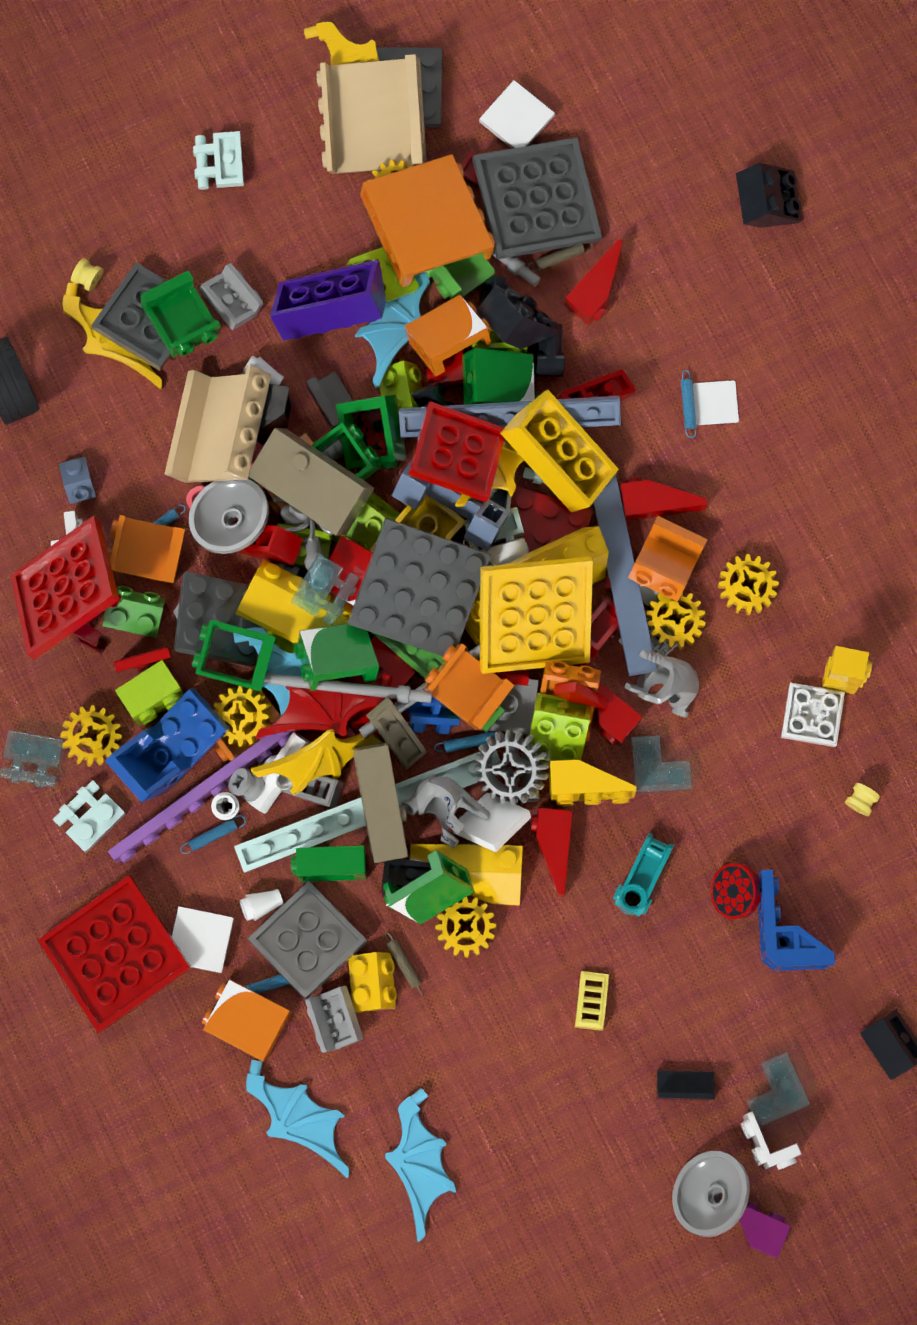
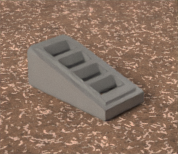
M321 776L309 782L306 793L300 792L292 795L290 792L291 788L281 792L325 807L335 808L337 807L344 783L327 776ZM320 781L321 785L317 797L313 796L317 783ZM330 785L329 790H328V793H327V796H326V799H324V798H325V795H326V792H327V789H328V786Z

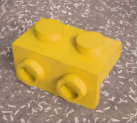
M373 952L353 955L348 961L354 1011L366 1012L395 1009L397 992L394 987V962L391 953Z

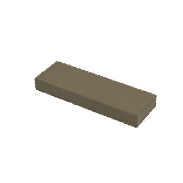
M388 697L366 715L406 770L427 753V750Z

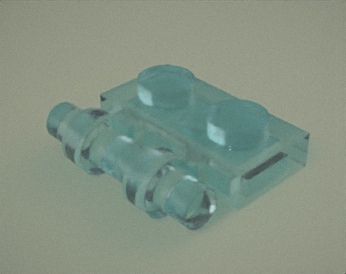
M317 554L293 596L291 603L315 617L320 608H324L328 612L323 621L332 626L336 618H340L344 612L342 608L350 595L353 596L356 591L355 585L360 577L350 572L345 582L338 577L343 568ZM334 585L340 591L333 603H330L325 599Z
M9 730L3 758L13 760L12 768L2 767L0 777L10 779V782L13 783L23 781L34 783L35 787L44 788L45 785L55 787L57 776L47 775L48 767L59 769L64 740ZM23 763L38 765L37 773L22 770Z

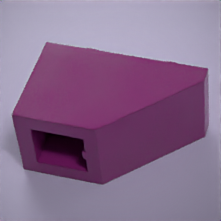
M748 1201L746 1209L739 1219V1224L748 1246L771 1257L778 1258L791 1226L785 1224V1217L774 1212H770L769 1216L758 1212L760 1206Z

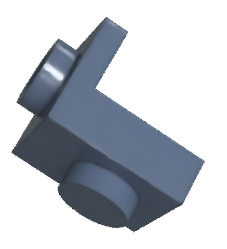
M85 456L59 463L63 485L70 504L96 497Z

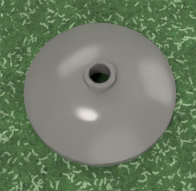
M250 479L214 481L202 489L192 503L189 512L190 531L195 540L208 551L220 554L240 551L252 544L263 532L269 516L268 500L262 489ZM238 520V522L232 526V523Z
M709 1151L697 1155L683 1167L675 1181L672 1203L678 1221L686 1230L699 1236L712 1237L728 1231L739 1221L746 1209L750 1192L749 1179L743 1165L727 1153Z

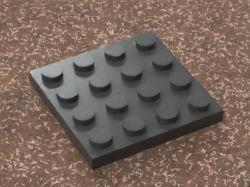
M577 138L473 156L472 160L489 230L495 240L494 251L496 259L601 241L602 235Z
M385 518L347 623L443 656L451 645L456 647L460 642L480 587L481 567L488 565L491 555Z

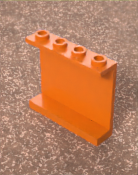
M452 154L375 178L362 184L360 196L401 288L411 285L413 276L480 253L483 254L485 260L491 258L495 247L494 237L491 232H487L484 225L483 212L480 208H476L473 190L469 185H466L463 179L464 172L459 162L456 163Z

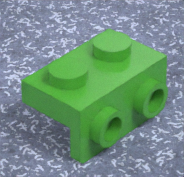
M118 586L117 593L123 597V600L119 603L118 607L113 608L110 606L106 609L103 626L157 638L165 599L160 598L158 594L153 592L142 594L133 592L129 587Z

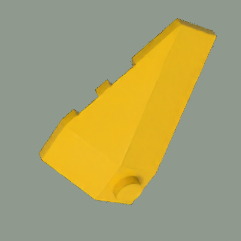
M411 844L410 860L429 862L428 855L437 850L467 868L475 891L470 896L490 904L520 906L523 846L503 845L497 852H494L481 845L457 844L453 849L448 844Z

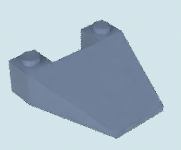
M410 462L401 474L392 496L415 510L426 495L471 521L464 538L488 552L509 516L512 496L509 495L508 491L492 489L487 502L471 497L465 506L456 507L455 504L461 496L460 493L408 475Z

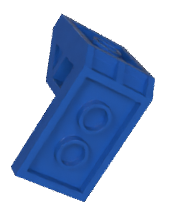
M191 688L154 727L143 730L113 752L105 762L141 802L168 792L178 784L230 730V727L194 688Z
M761 870L757 875L761 884L758 885L759 892H761V900L758 905L761 961L772 971L830 969L835 965L833 951L800 926H776L780 922V906L775 905L774 897L779 893L778 877H773V870ZM780 939L786 942V947L780 945Z

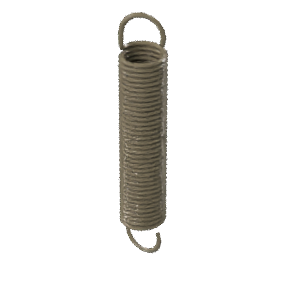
M590 243L591 249L586 252L583 245L578 244L550 255L548 254L540 259L538 258L536 259L537 270H543L592 250L593 245Z
M386 932L385 936L389 942L386 945L399 965L411 988L417 987L421 995H423L418 987L422 984L420 977L416 974L397 940L394 941L392 936ZM387 934L391 937V942H389Z

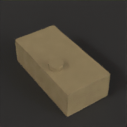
M274 428L249 472L250 478L334 535H347L374 490V487L286 428Z
M383 742L352 748L371 856L374 863L408 857L402 822L407 821L404 805L398 804L388 745Z

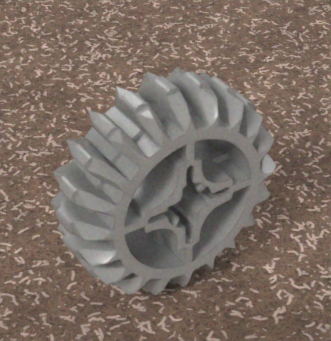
M512 729L506 730L505 736L501 731H497L495 738L492 736L486 738L487 745L481 744L479 746L482 754L475 756V760L482 763L474 767V771L482 772L476 778V781H485L486 784L482 787V791L485 792L490 788L493 791L490 794V798L494 799L499 794L501 795L500 803L503 804L507 801L508 797L512 805L518 802V797L522 803L528 801V795L534 798L538 794L536 789L542 790L545 786L541 780H546L549 777V774L543 770L547 769L550 763L541 761V759L547 756V752H538L542 744L537 742L533 745L531 743L533 735L530 734L526 739H523V730H519L515 737ZM506 746L503 760L491 763L495 750ZM518 748L522 750L529 757L530 760L521 758L518 754ZM510 761L512 766L517 767L514 772H512L511 767L506 766ZM532 771L529 783L518 787L517 782L520 780V774ZM494 774L503 776L506 785L501 783Z

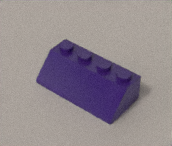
M379 260L279 282L270 317L282 340L299 339L306 335L325 333L333 329L348 328L352 325L382 319L386 297Z

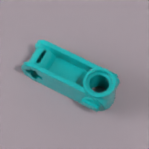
M648 834L624 885L619 884L612 898L616 901L614 905L618 906L623 913L640 917L641 913L646 914L652 902L649 896L674 844L670 843L667 845L653 838V834ZM628 893L636 894L640 899L639 905L629 906L625 902V895Z

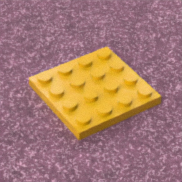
M590 557L481 567L480 671L482 674L544 668L546 661H561L567 665L590 663L593 561Z

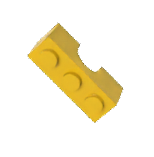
M835 646L832 657L829 656L826 661L822 688L855 694L858 688H862L867 678L870 677L872 661H868L869 652Z

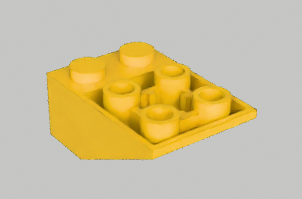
M580 760L550 761V802H557V806H571L573 801H584L585 805L601 804V800L612 799L614 804L629 803V799L635 796L636 786Z

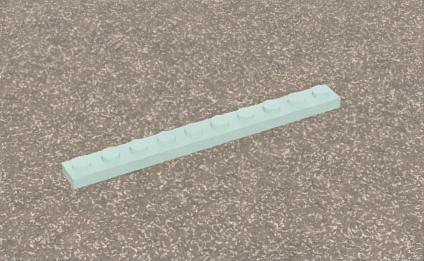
M496 750L492 756L491 763L500 761ZM477 752L395 784L398 804L401 805L405 799H410L423 780L436 775L451 778L462 788L478 783L476 778L482 772L474 771V767L482 763L477 762L475 756L482 753ZM358 798L234 846L244 873L296 853V848H309L366 826L362 800Z

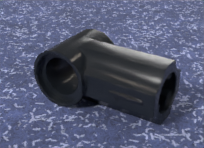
M551 321L550 323L557 332L554 336L538 342V351H536L535 375L563 377L565 356L564 352H562V324Z

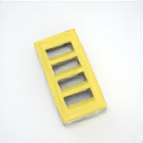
M581 971L575 1028L603 1031L609 974ZM586 980L602 982V987L586 986ZM585 991L601 993V998L585 997L584 993ZM583 1003L600 1004L599 1009L584 1008ZM582 1013L599 1015L598 1020L582 1019Z

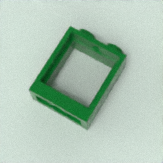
M396 395L336 404L339 424L342 422L354 424L353 413L380 408L388 456L379 457L377 462L381 464V469L398 467L397 461L407 460L404 439L400 435L399 409ZM345 435L341 440L346 469L356 468L358 473L367 465L363 460H360L359 453Z
M350 422L340 423L311 445L320 452H324L346 435L367 465L355 474L357 477L364 481L381 468L377 462L379 460L377 453L372 447L366 446L362 440L364 437L362 431L356 424H351Z
M210 619L209 625L203 623L199 640H203L204 643L202 651L196 650L192 667L197 668L195 674L261 691L276 637ZM215 628L262 640L251 681L204 668Z
M364 846L296 848V855H291V872H293V875H297L299 882L367 880L366 851Z

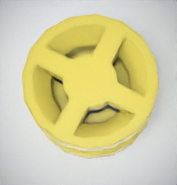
M83 258L76 265L71 276V282L75 284L80 283L84 285L87 291L92 292L100 282L104 270L99 266L94 267L90 265V261Z
M856 783L853 787L854 793L852 796L847 797L845 804L856 812L869 816L872 812L871 806L873 803L878 802L880 796L869 787Z

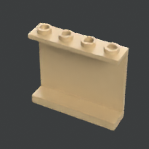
M416 54L405 55V59L332 66H329L327 63H320V71H317L318 87H322V97L318 100L320 114H323L324 124L320 125V135L322 141H325L326 151L322 152V163L329 173L340 174L381 170L380 164L385 163L389 167L390 160H396L398 165L401 160L406 161L407 168L410 165L416 166L427 162L420 58Z
M247 365L246 373L243 375L210 377L196 370L188 371L165 475L184 483L248 480L271 374L252 365Z

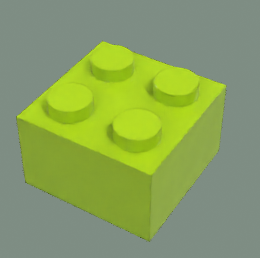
M163 660L115 690L138 727L143 724L146 727L154 723L159 718L158 714L166 709L169 711L184 695Z

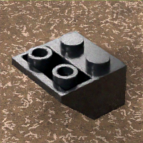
M758 163L736 173L744 225L764 228L802 222L797 179L793 170Z
M495 285L477 309V312L482 318L486 319L490 327L504 343L519 349L554 336L557 332L550 323L552 319L543 311L538 310L536 307L538 303L532 297L526 294L522 297L510 287L504 289Z
M269 384L256 441L261 445L267 442L274 428L288 427L292 406L289 387Z

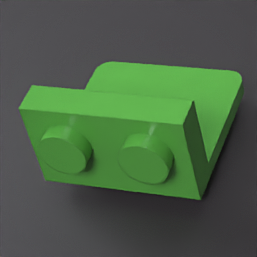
M480 253L425 271L424 273L428 278L432 277L437 283L436 288L442 297L451 300L458 295L464 298L477 289L486 279L494 276V269L485 260L483 254Z

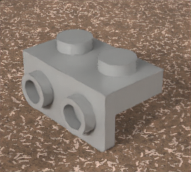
M231 263L224 267L221 274L203 283L199 289L232 330L255 318L263 305L260 295L250 287L242 273L236 270Z
M347 986L305 999L307 1013L312 1021L316 1033V1041L322 1053L338 1050L364 1040Z

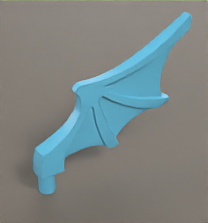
M424 272L414 275L419 285L415 293L386 303L382 319L360 327L355 335L356 338L364 337L374 349L377 365L373 383L376 388H379L383 376L396 354L409 342L404 326L421 317L419 302L430 284L429 278Z
M247 628L248 630L268 635L264 628ZM233 633L235 643L249 641V646H254L259 655L262 640ZM274 643L266 673L302 677V663L300 659H296L295 653H288ZM263 682V687L271 691L277 699L281 717L289 703V690L285 688L286 686L264 684Z
M251 1060L250 1071L246 1079V1090L260 1100L270 1113L271 1126L266 1132L269 1137L287 1139L311 1149L348 1178L349 1167L339 1157L334 1144L336 1123L339 1118H344L345 1115L338 1110L326 1109L314 1103L306 1093L307 1085L300 1084L297 1087L281 1088L267 1083L265 1076H260L263 1062Z
M422 1088L412 1096L404 1099L397 1108L402 1127L401 1140L394 1151L385 1154V1159L396 1170L407 1190L415 1220L418 1242L426 1235V1216L434 1200L448 1191L456 1193L454 1182L447 1176L441 1163V1150L447 1143L443 1139L431 1134L424 1127L418 1115L421 1109L417 1105L428 1097Z

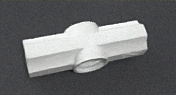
M294 731L278 755L269 757L264 764L295 753L311 742ZM274 773L263 776L264 788L261 795L255 801L247 802L264 814L267 813L281 791L292 787V783L287 777Z

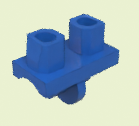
M433 696L431 703L416 702L406 709L409 717V726L413 732L422 733L425 731L426 724H434L436 732L439 734H449L453 725L459 726L460 718Z

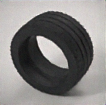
M8 336L0 338V417L6 425L26 418L40 410Z

